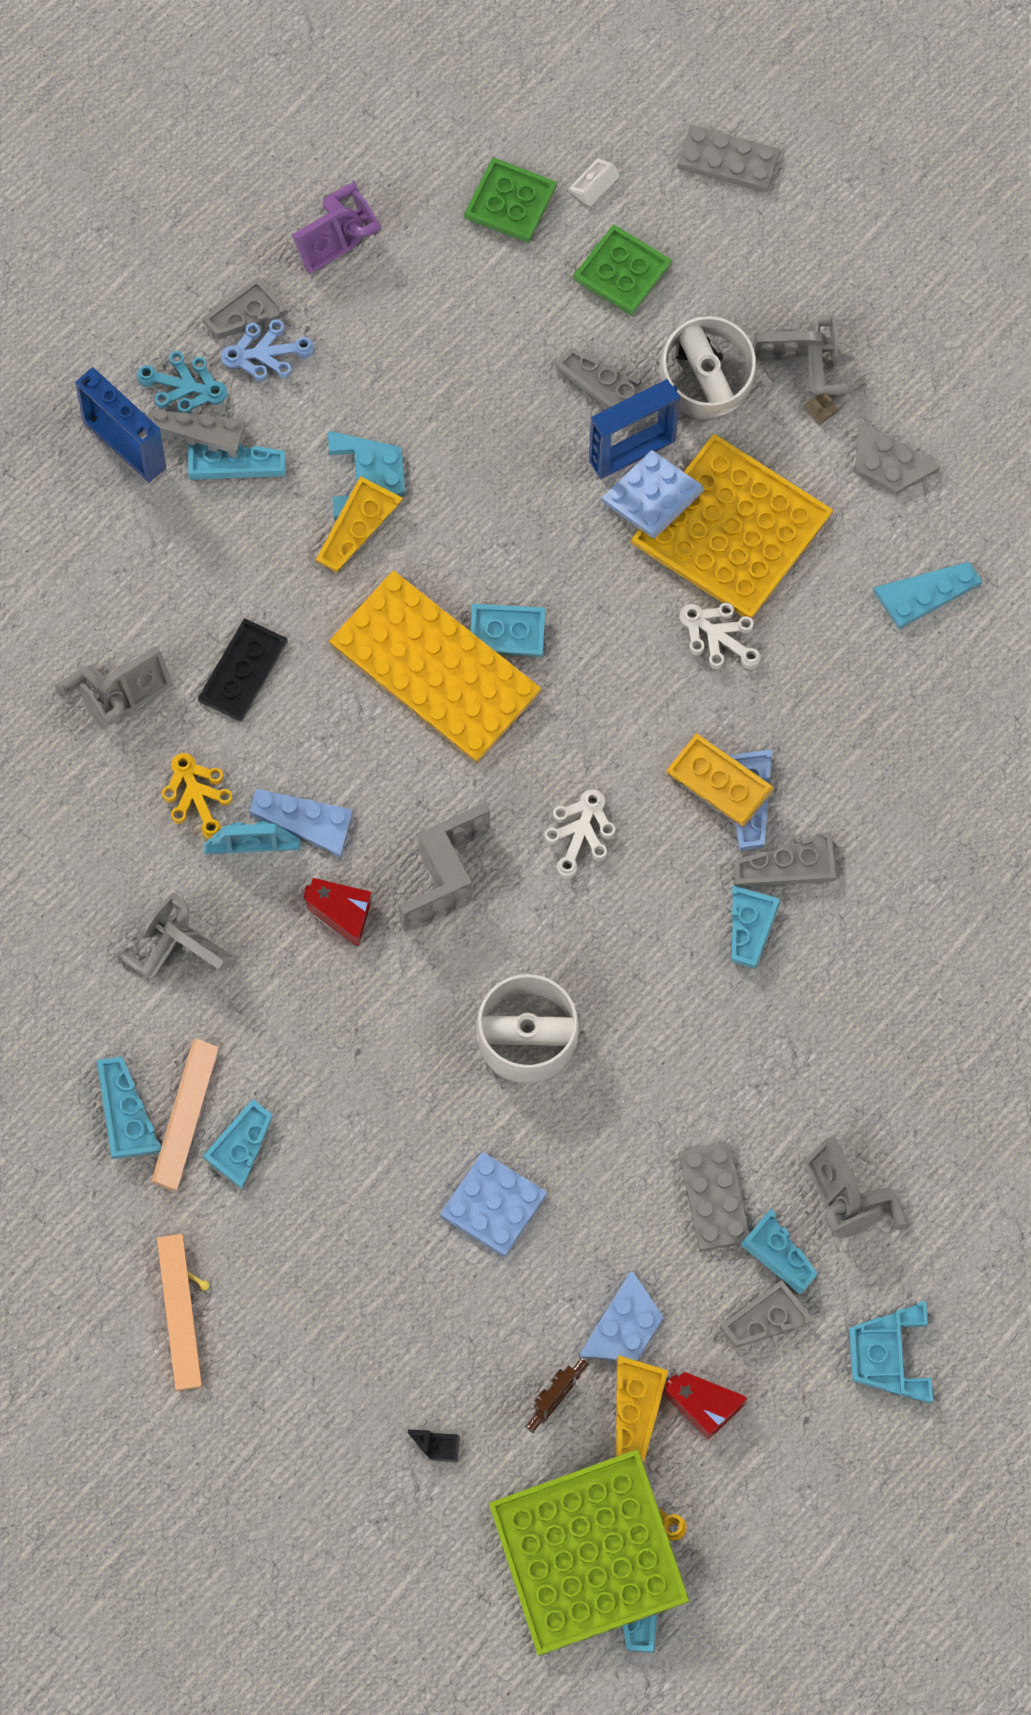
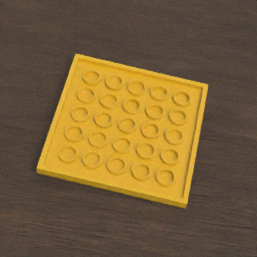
M713 434L684 471V473L703 486L704 492L655 539L639 529L632 537L631 544L721 603H730L734 611L741 616L753 619L832 516L833 509L721 437Z

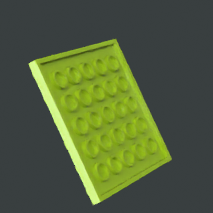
M638 1449L489 1503L538 1656L690 1603Z

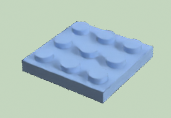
M651 450L602 497V501L609 508L655 539L704 492V489L696 480Z
M482 1152L440 1213V1217L501 1256L506 1257L547 1196V1192Z

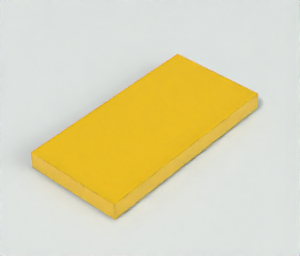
M698 733L692 737L666 770L668 775L743 828L774 790L772 785Z

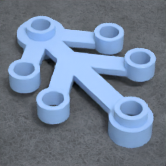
M273 320L269 324L270 330L254 349L245 350L252 340L260 336L259 325L250 323L246 326V334L237 345L228 346L222 351L221 360L230 369L242 368L259 382L267 378V369L263 365H253L248 361L250 359H257L277 372L279 377L287 378L291 374L290 364L284 361L279 362L271 356L295 353L299 358L306 359L314 352L313 342L307 337H301L295 343L270 346L275 338L284 332L283 322ZM274 326L281 327L279 330L273 329ZM251 329L257 330V332L254 334L250 333L249 331ZM301 344H308L305 348L300 347ZM231 354L237 355L235 358L229 357ZM281 368L288 369L286 372L280 371ZM258 371L264 372V374L261 376L257 375L256 373Z

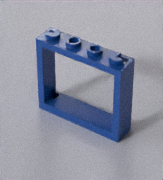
M94 367L90 368L75 381L83 423L150 483L166 469L160 428ZM93 417H97L98 419L93 423L90 421ZM142 431L147 435L144 439L138 436Z
M668 379L591 417L588 461L600 480L643 459L651 450L657 452L675 442L676 431H678L677 421L679 420L678 411L680 409L679 401L681 397L677 392L678 388L675 385L672 386ZM658 411V422L611 446V436L613 433Z

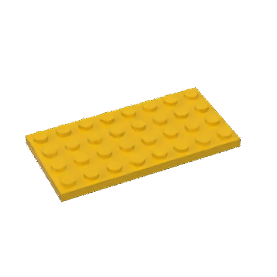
M394 570L329 640L331 646L476 763L484 757L542 692L541 687Z

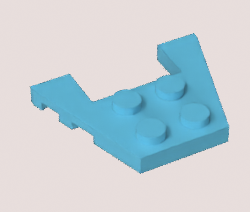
M332 431L328 432L329 455L355 454L357 481L362 476L398 496L405 495L401 447ZM350 495L332 497L334 520L338 519Z
M926 1301L849 1329L852 1382L924 1403H933L932 1378L905 1379L902 1355L901 1328L927 1327Z

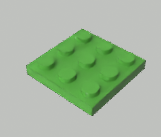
M492 157L464 213V218L529 243L557 188V182Z
M613 224L575 272L573 280L632 316L672 265V260Z

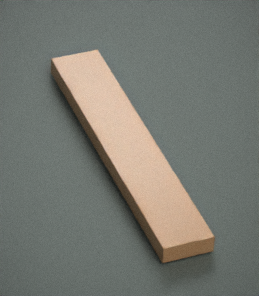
M197 1038L192 1041L151 1183L172 1191H176L179 1186L219 1047Z
M183 1234L157 1237L175 1390L184 1391L203 1388Z

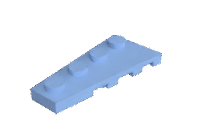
M256 789L250 808V815L270 824H277L300 839L301 837L313 843L314 846L320 849L324 848L341 858L353 810Z

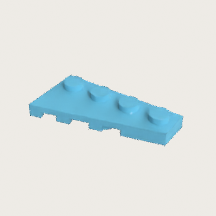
M197 443L195 446L188 444L189 480L286 476L285 451L259 446L248 448L240 444L237 458L229 456L227 451L219 450L217 453L208 450V446Z

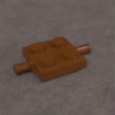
M580 1358L573 1368L568 1365L564 1371L560 1369L552 1378L551 1382L553 1384L548 1391L543 1389L535 1399L534 1416L525 1425L529 1432L534 1433L541 1423L544 1424L575 1386L576 1380L580 1378L582 1372L589 1366L586 1360Z

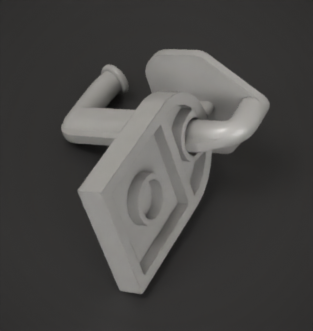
M835 315L816 317L811 322L808 331L755 333L753 348L755 356H759L761 359L772 358L773 355L791 358L797 356V354L808 353L809 384L812 394L823 396L825 393L828 395L853 393L849 380L842 384L824 385L822 352H831L832 366H836L839 355L838 329ZM820 326H830V337H825V334L820 332Z
M155 646L111 673L106 679L96 668L87 666L65 678L60 683L55 684V689L61 695H66L69 689L85 680L96 691L97 695L94 696L83 683L79 685V689L90 714L104 729L123 714L135 710L174 685L162 653ZM103 708H106L109 712L105 714Z
M171 893L154 911L141 935L145 938L154 937L159 931L164 933L146 963L144 964L128 951V947L123 948L116 954L117 958H120L126 965L145 978H153L157 975L177 942L184 945L182 949L192 956L197 954L203 958V964L212 970L232 968L237 961V958L188 926V904L174 893ZM173 906L179 910L175 919L169 918Z
M835 1136L826 1138L804 1161L827 1209L825 1216L832 1234L839 1239L865 1231L882 1215L880 1209L862 1212L863 1210L887 1204L896 1221L895 1229L905 1230L910 1227L904 1210L892 1189L882 1188L860 1194L854 1173L849 1167L843 1154V1149ZM846 1219H848L847 1221H845V1222H843V1223H841V1224H840V1222H839V1220H846Z

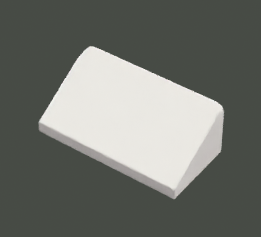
M597 159L571 185L568 191L586 205L592 206L619 178V173L613 163Z

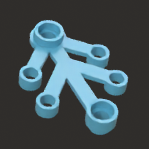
M180 351L172 352L169 359L170 364L177 369L181 378L158 373L153 367L148 365L141 367L137 372L138 382L144 387H151L155 383H160L177 388L169 393L159 392L156 394L155 404L161 409L167 408L170 403L180 399L178 402L179 412L189 414L193 409L207 402L219 405L227 398L226 386L221 382L213 380L207 370L206 360L203 357H196L192 361V367L194 372L200 374L204 384L195 382L184 363V356ZM175 357L181 358V359H180L179 361H177V362H176V361H173V358H175ZM197 363L204 364L202 367H196ZM145 372L151 373L149 376L143 375ZM219 390V393L213 394L211 391ZM192 392L200 394L191 400L182 398ZM160 398L166 399L163 403H160L158 400ZM183 404L189 405L186 409H183L181 406Z

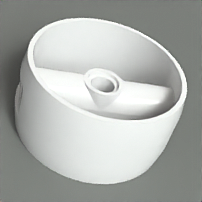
M698 317L679 326L671 334L663 347L659 364L660 382L668 379L671 385H674L667 372L666 358L673 347L680 342L708 403L693 400L677 390L681 397L679 411L698 419H715L731 413L747 398L755 379L757 363L751 341L741 328L719 317ZM705 334L718 335L731 341L743 354L748 366L749 379L742 390L736 395H733L720 368V360L714 355ZM710 364L714 370L705 372L701 366Z
M531 974L507 978L489 991L480 1006L476 1022L477 1043L486 1063L501 1077L525 1084L545 1081L558 1074L574 1054L579 1029L576 1008L567 992L548 978ZM534 994L556 1003L567 1017H537L531 1013H524L520 1016H493L488 1014L498 1003L511 996ZM525 1025H530L534 1030L531 1033H525L521 1028ZM489 1044L565 1046V1048L546 1062L522 1065L502 1058Z

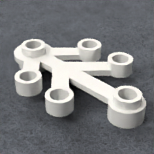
M723 603L719 608L704 610L698 605L689 604L681 609L680 621L689 628L691 640L689 650L693 655H700L704 651V642L699 637L700 628L707 633L710 650L709 665L713 669H720L724 664V657L720 653L718 641L741 657V664L744 668L752 670L759 666L761 655L758 650L746 648L726 634L751 632L753 620L750 617L745 616L738 622L711 624L707 621V619L719 617L725 620L730 619L734 612V608L730 603ZM727 608L731 612L729 614H724L722 610ZM695 613L696 617L690 618L688 614ZM747 622L750 626L745 628L741 624ZM694 644H699L701 648L699 650H696L692 646ZM748 654H753L755 658L748 659L746 656ZM719 658L721 662L716 664L712 659Z
M587 790L581 795L579 802L568 807L557 806L553 811V818L558 823H563L569 816L583 812L580 820L559 829L549 828L545 831V841L550 845H554L560 839L574 834L566 857L560 859L557 864V873L563 879H571L577 873V863L575 860L584 836L592 850L593 859L602 861L606 858L607 849L604 845L600 844L590 825V821L594 815L600 826V835L605 839H610L615 835V826L608 822L602 810L605 805V798L598 790ZM595 798L597 802L591 804L588 802V799ZM561 811L565 813V816L558 817L556 813ZM608 827L612 832L607 834L603 829ZM550 833H554L557 837L555 839L548 838V835ZM601 849L604 853L596 855L595 851ZM569 863L572 867L564 869L563 864Z

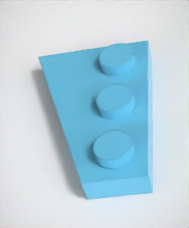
M771 1208L744 1239L741 1246L801 1295L818 1273L801 1249L794 1246L789 1239V1232L785 1227L782 1228L775 1219L777 1215Z

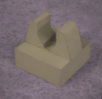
M827 393L823 396L814 397L804 406V410L819 426L838 413V407Z

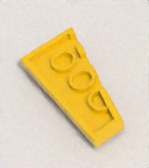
M360 476L315 562L337 573L403 501V498Z

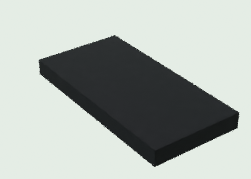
M244 618L200 693L198 702L242 722L286 646L288 639Z

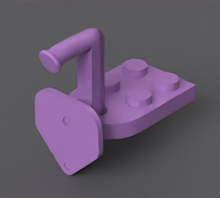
M355 180L328 195L323 200V207L328 214L292 234L299 256L308 274L315 272L353 249L359 243L361 237H368L372 234L376 236L381 231L382 227L366 200L359 194ZM352 194L357 210L353 211L352 209L345 208L339 201Z

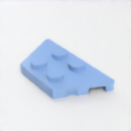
M630 1271L581 1351L580 1358L604 1359V1361H615L619 1355L638 1361L661 1324L663 1316L634 1272Z

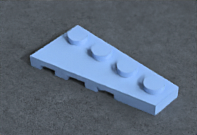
M772 749L729 755L767 783L770 782ZM768 798L744 828L734 821L739 851L764 848Z

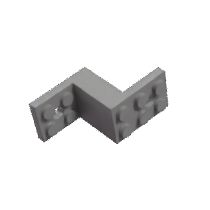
M486 802L418 833V851L437 888L399 905L400 924L404 931L408 929L416 930L422 927L424 922L432 918L434 920L440 919L447 914V911L454 908L461 909L472 900V882L454 848L463 845L465 840L471 837L478 838L488 832L490 829V809Z

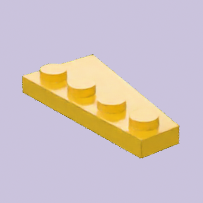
M619 1355L617 1356L615 1457L638 1449L644 1463L668 1370Z

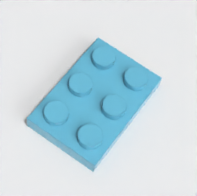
M472 604L470 631L499 655L543 657L545 608Z

